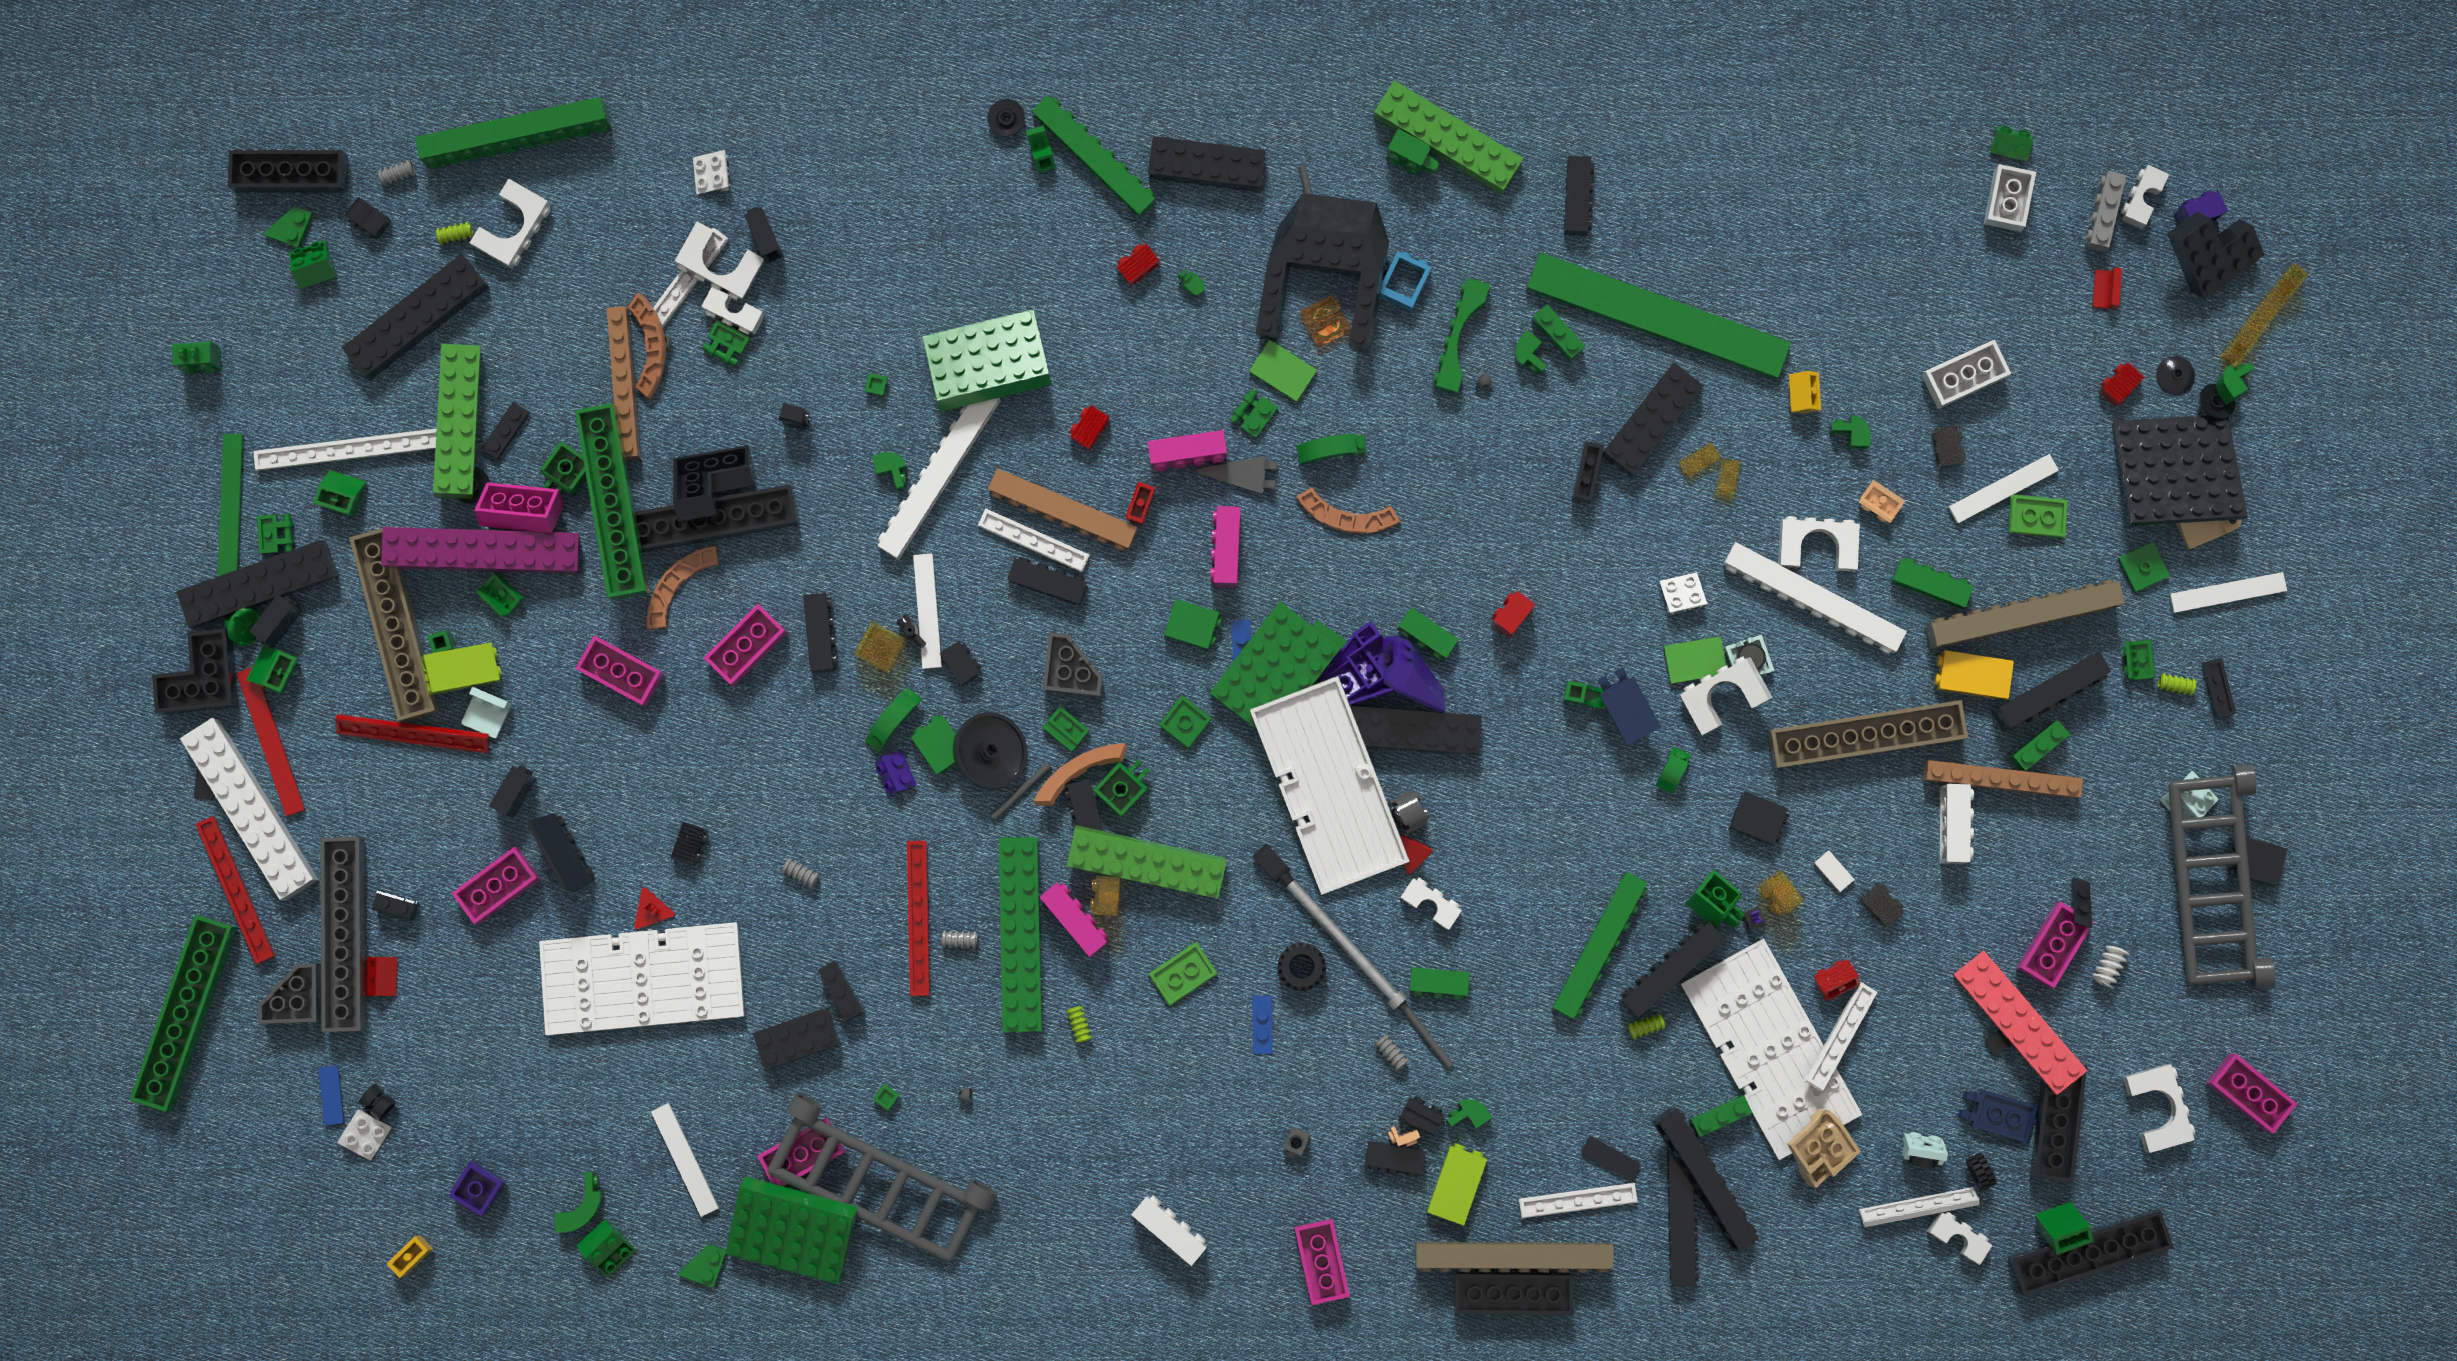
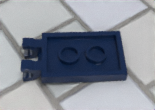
M1621 667L1614 671L1619 679L1618 682L1610 685L1606 676L1597 681L1603 690V693L1599 696L1624 743L1628 746L1658 730L1661 726L1634 676L1628 679L1624 668Z
M1983 1089L1980 1090V1094L1964 1091L1963 1098L1974 1101L1972 1112L1959 1110V1118L1972 1121L1971 1127L2020 1142H2029L2038 1108L2037 1105Z

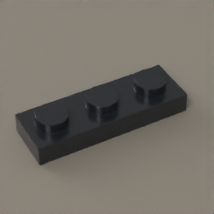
M512 402L481 449L499 460L530 412Z
M2223 659L2203 662L2202 667L2215 718L2218 719L2237 714Z

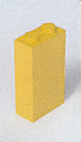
M1945 650L1937 658L1939 673L1935 675L1934 685H1937L1936 690L2005 701L2009 699L2014 661Z

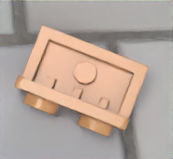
M1873 480L1861 496L1859 503L1864 510L1876 513V517L1882 522L1886 523L1888 521L1891 523L1905 503V500Z
M1391 1126V1131L1388 1132L1391 1142L1393 1144L1396 1143L1397 1146L1403 1144L1407 1147L1418 1143L1417 1139L1420 1138L1416 1129L1398 1136L1395 1126Z

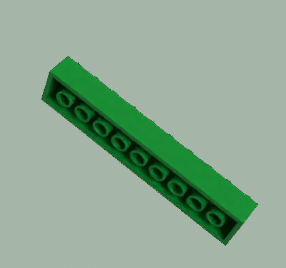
M601 97L417 136L415 141L418 156L427 168L438 169L441 168V165H457L463 160L475 161L478 160V157H494L500 152L512 153L518 148L530 149L534 147L533 145H549L555 140L567 141L571 139L570 137H586L592 132L604 133L607 129L612 128L608 106Z
M610 403L575 410L607 598L613 601L649 594L617 407Z
M998 838L1003 1032L1043 1031L1039 838Z
M202 915L194 916L129 1100L164 1112H173L238 927Z

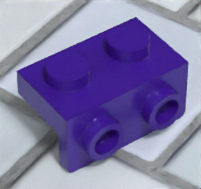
M901 750L885 755L875 762L876 771L881 776L884 782V789L890 797L917 785Z

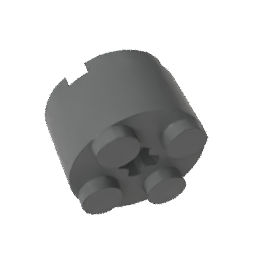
M1408 790L1388 801L1389 805H1393L1394 809L1391 810V813L1400 829H1406L1405 835L1427 825V819L1430 818L1426 808L1422 809L1419 803L1421 799L1416 791L1411 792Z

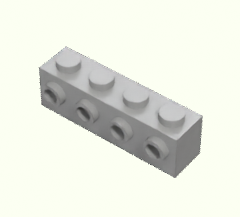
M2107 171L2103 176L2101 175L2098 183L2100 187L2099 193L2096 194L2094 199L2095 210L2091 213L2089 220L2091 227L2090 230L2088 229L2085 241H2087L2085 248L2105 252L2110 247L2127 175Z

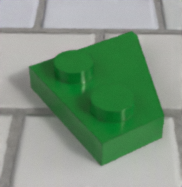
M294 206L265 231L264 235L290 246L300 248L314 214Z
M708 1244L679 1272L678 1276L714 1288L726 1257V1249Z

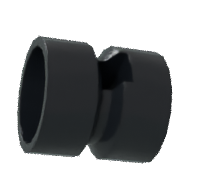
M374 1084L362 1095L358 1103L366 1110L371 1109V1114L377 1120H381L392 1110L396 1101L391 1096L384 1095V1090L377 1084Z

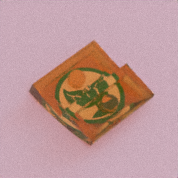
M1334 295L1299 311L1317 347L1351 331V326Z

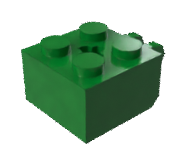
M1400 129L1397 130L1387 149L1386 158L1389 159L1388 161L1395 166L1401 165L1405 167L1408 173L1413 175L1415 173L1420 175L1422 170L1435 174L1439 168L1438 161L1429 156V144Z
M212 341L173 343L172 365L179 369V371L185 372L186 375H195L198 371H203V373L207 374L215 373V370H221V347Z
M562 441L559 442L540 469V473L549 479L543 488L551 489L555 483L558 485L557 489H559L560 495L565 490L572 496H575L587 479L583 455ZM566 466L571 468V469H570L569 471H567V472H566V470H564V468H565Z
M1139 759L1129 769L1119 762L1093 790L1121 817L1148 791V788L1141 781L1150 772V769L1148 767L1144 769L1137 778L1132 774L1142 763ZM1117 786H1125L1126 788L1124 790L1126 792L1124 794L1120 793L1118 795L1116 793L1118 791L1116 789Z
M1714 869L1685 903L1715 928L1722 921L1733 928L1738 927L1739 921L1743 920L1745 916L1744 912L1736 906V903L1742 897L1741 892Z

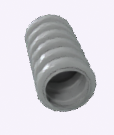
M406 160V163L401 162V165L395 164V167L390 166V169L384 168V171L379 170L378 176L382 185L387 186V183L393 184V181L398 182L399 179L404 180V177L415 176L416 172L412 162Z
M791 858L786 861L782 869V874L787 873L788 877L792 876L794 880L798 879L799 883L803 882V885H809V888L814 887L819 878L818 872L814 873V870H808V867L804 868L803 864L799 865L797 861L793 862Z
M944 930L942 932L943 948H946V946L958 948L960 946L962 949L964 947L976 949L978 934L977 932L971 933L970 931L967 933L964 931L961 933L959 931L955 933L949 931L948 933Z
M1384 1035L1375 1043V1047L1379 1048V1052H1383V1057L1386 1056V1060L1390 1061V1065H1394V1069L1397 1071L1409 1059L1404 1057V1053H1400L1401 1050L1396 1048L1397 1045L1392 1043V1039H1388V1035Z

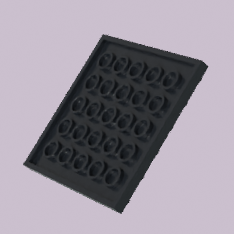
M2207 415L2113 421L2112 427L2130 526L2241 520L2247 518L2245 499L2228 417L2217 419Z

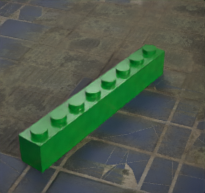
M1047 95L1032 110L1033 116L1140 219L1156 203L1155 194L1148 187L1145 189L1141 185V180L1136 175L1131 176L1127 172L1129 169L1122 162L1118 163L1114 159L1115 155L1109 149L1104 150L1100 146L1102 143L1095 136L1091 137L1087 133L1088 129L1082 123L1078 125L1073 120L1075 118L1073 114L1068 110L1064 111L1060 107L1061 103L1055 97L1050 98Z
M1625 872L1552 1006L1554 1010L1571 1019H1574L1575 1016H1580L1584 1008L1581 1006L1584 999L1588 1001L1593 992L1590 989L1594 982L1597 984L1602 975L1600 972L1602 966H1607L1611 959L1609 955L1611 949H1616L1621 940L1618 936L1621 931L1625 932L1630 922L1627 920L1630 914L1634 916L1639 907L1636 903L1639 898H1644L1648 890L1646 888L1647 882L1629 872Z

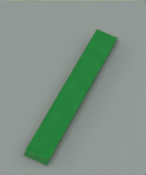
M223 434L218 576L239 569L243 434Z

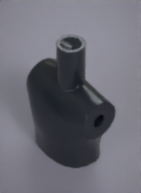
M908 615L902 616L896 624L904 634L920 648L927 644L919 636L916 623Z

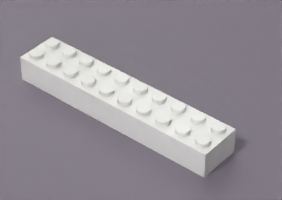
M211 718L181 737L180 740L279 900L287 901L317 882V876L220 720Z

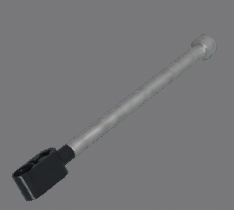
M1267 843L1252 856L1276 883L1280 881L1383 992L1390 1000L1387 1004L1393 1010L1407 998L1402 990L1397 992L1288 873L1290 868Z

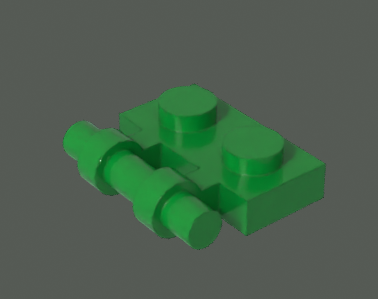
M716 320L707 336L713 340L712 345L704 343L702 350L708 352V355L712 357L716 356L722 359L723 363L736 367L739 360L733 357L734 353L742 355L751 338ZM720 344L729 348L727 353L718 349Z
M1251 389L1249 394H1245L1241 405L1235 408L1230 420L1236 424L1239 419H1242L1244 423L1241 425V429L1256 439L1278 407L1263 396L1257 402L1254 398L1258 392ZM1251 405L1254 409L1248 416L1244 412Z
M276 514L257 516L259 554L280 553V545H285V552L293 550L294 538H292L293 521H291V514H283V521L279 522L278 515ZM279 528H284V538L279 539Z

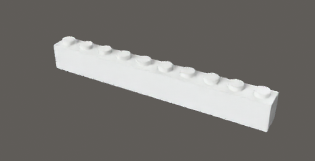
M1000 398L962 407L959 413L961 415L958 421L954 420L949 428L951 432L947 437L944 436L939 444L940 449L930 457V465L927 469L924 468L918 477L920 478L917 485H912L908 492L910 496L906 501L903 500L898 507L899 513L896 517L893 516L890 519L888 530L886 533L883 532L878 538V547L898 560L900 559L1001 402Z
M1736 542L1723 563L1727 571L1743 575L1744 580L1760 584V588L1770 592L1772 590L1776 592L1777 597L1785 601L1789 599L1795 602L1794 606L1802 610L1806 608L1812 611L1811 614L1813 616L1829 620L1828 623L1834 627H1843L1846 629L1845 632L1854 637L1856 635L1862 637L1863 642L1879 646V650L1886 654L1897 652L1907 632Z

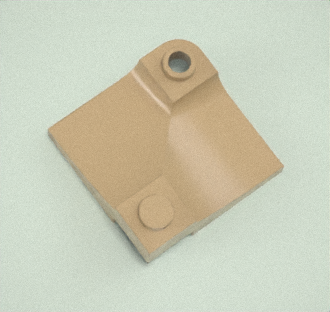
M2229 520L2176 523L2187 549L2190 550L2238 529L2241 525V520H2234V524H2231Z
M1826 1109L1817 1110L1810 1117L1811 1121L1787 1143L1798 1164V1172L1806 1184L1817 1188L1829 1175L1834 1177L1861 1152L1835 1114Z

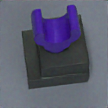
M1759 906L1744 912V921L1749 931L1766 923Z

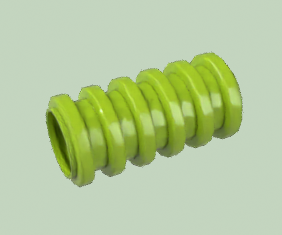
M467 221L465 224H454V227L450 225L448 228L442 227L441 230L437 228L436 236L439 244L444 245V242L448 244L450 241H461V238L464 240L467 237L473 238V230L471 224Z
M2162 673L2158 680L2159 690L2176 691L2179 694L2182 692L2184 695L2188 693L2192 696L2196 689V680H2190L2187 677L2184 679L2181 676L2178 678L2176 675L2172 677L2170 674L2166 676L2165 673Z
M1077 1006L1066 1011L1067 1014L1069 1013L1070 1025L1073 1026L1072 1031L1075 1032L1073 1036L1077 1039L1075 1040L1076 1043L1092 1038V1035H1089L1090 1029L1087 1028L1089 1025L1085 1022L1087 1019L1083 1016L1085 1015V1012H1082L1083 1006Z
M1657 1013L1656 1016L1651 1015V1018L1645 1017V1020L1640 1019L1639 1022L1634 1021V1024L1628 1023L1630 1035L1634 1040L1638 1036L1641 1038L1644 1034L1647 1036L1649 1032L1652 1034L1655 1030L1658 1032L1659 1029L1662 1028L1664 1030L1666 1027L1660 1013Z

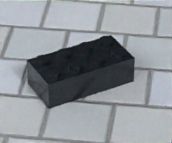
M824 1008L753 1033L765 1070L841 1045L830 1008Z

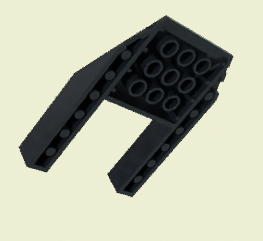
M1302 193L1278 226L1269 255L1256 327V335L1260 339L1278 341L1290 267L1360 276L1349 347L1351 351L1371 352L1389 247V240L1377 202Z

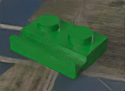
M1061 706L1043 726L1047 732L1071 752L1074 751L1090 731Z

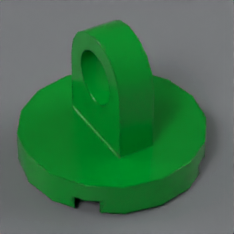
M242 608L236 611L234 615L225 616L224 627L227 628L229 639L240 646H247L256 640V636L249 631L260 618V614L250 608Z

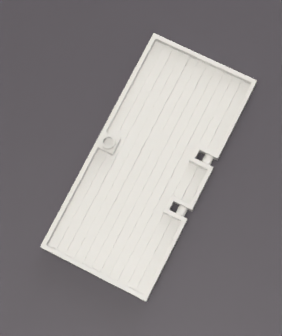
M1339 676L1250 709L1276 777L1280 776L1282 783H1279V787L1292 820L1296 819L1299 825L1296 826V830L1321 895L1409 862L1408 855ZM1292 772L1293 778L1289 780L1287 773ZM1308 815L1310 821H1309V822H1305V819H1304L1303 816Z
M737 922L665 929V933L660 934L659 930L620 933L618 938H613V935L609 934L539 941L545 1035L547 1036L745 1017L739 927ZM660 941H666V945L660 946ZM620 945V950H614V946Z
M1764 939L1680 984L1716 1048L1720 1047L1723 1052L1719 1055L1738 1089L1743 1088L1746 1100L1753 1112L1752 1114L1778 1160L1792 1154L1787 1143L1811 1121L1810 1117L1817 1110L1826 1109L1831 1111L1843 1125L1862 1115L1837 1068L1834 1070L1823 1091H1819L1805 1082L1824 1045ZM1731 1041L1734 1047L1729 1049L1726 1042ZM1754 1082L1757 1088L1752 1090L1749 1084Z

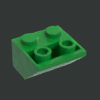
M325 240L321 242L316 241L309 246L296 248L289 252L290 272L299 289L336 277L335 266Z
M330 470L319 484L313 504L355 518L367 482Z
M263 646L246 681L283 696L299 661L296 657L280 650Z
M606 1219L577 1245L584 1259L607 1277L637 1251L627 1238Z

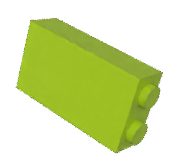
M492 643L423 655L420 661L428 696L497 683L501 677V669L496 664L497 652L495 647H492Z
M1455 1143L1454 1146L1449 1145L1426 1212L1464 1226L1487 1158L1483 1157L1484 1153L1473 1150L1470 1153L1465 1151V1146Z

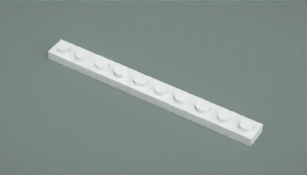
M437 429L253 451L255 470L261 471L432 450L436 448Z

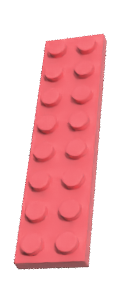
M1982 951L1953 975L2056 1096L2088 1071L1985 951Z

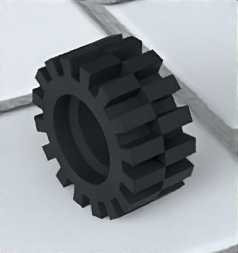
M1981 1152L1966 1159L1970 1175L1980 1190L1983 1191L1997 1184L1996 1177L1990 1167L1991 1165Z

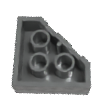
M1049 632L1043 691L1101 698L1103 678L1068 634Z
M296 964L288 975L258 1004V1024L321 1022V964Z

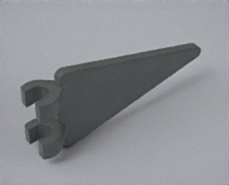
M1261 456L1198 468L1197 473L1263 494L1264 489L1276 490V480H1265V471H1278V463L1276 461H1266V457Z

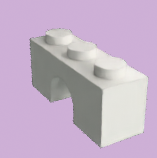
M2150 165L2144 170L2141 169L2136 177L2139 181L2136 186L2132 187L2128 195L2131 197L2130 201L2125 203L2121 210L2123 214L2121 220L2140 229L2144 228L2154 208L2144 202L2143 194L2149 192L2158 195L2162 191L2169 174Z
M711 287L701 306L705 311L704 314L713 319L715 317L721 318V322L729 327H732V325L739 327L738 331L745 335H749V333L755 335L765 316L764 313L746 303L740 312L730 313L728 311V305L731 301L729 295Z
M1418 877L1417 880L1413 878L1400 899L1415 909L1424 900L1434 902L1437 911L1432 920L1446 930H1449L1462 911L1459 909L1460 905L1452 899L1448 902L1442 898L1444 894L1434 888L1432 891L1426 887L1428 883Z
M1947 1211L1945 1213H1938L1927 1232L1944 1243H1947L1951 1236L1960 1234L1964 1239V1246L1960 1254L1980 1265L1992 1247L1988 1243L1989 1238L1981 1233L1976 1235L1971 1231L1973 1229L1971 1226L1964 1222L1959 1224L1955 1221L1956 1217Z

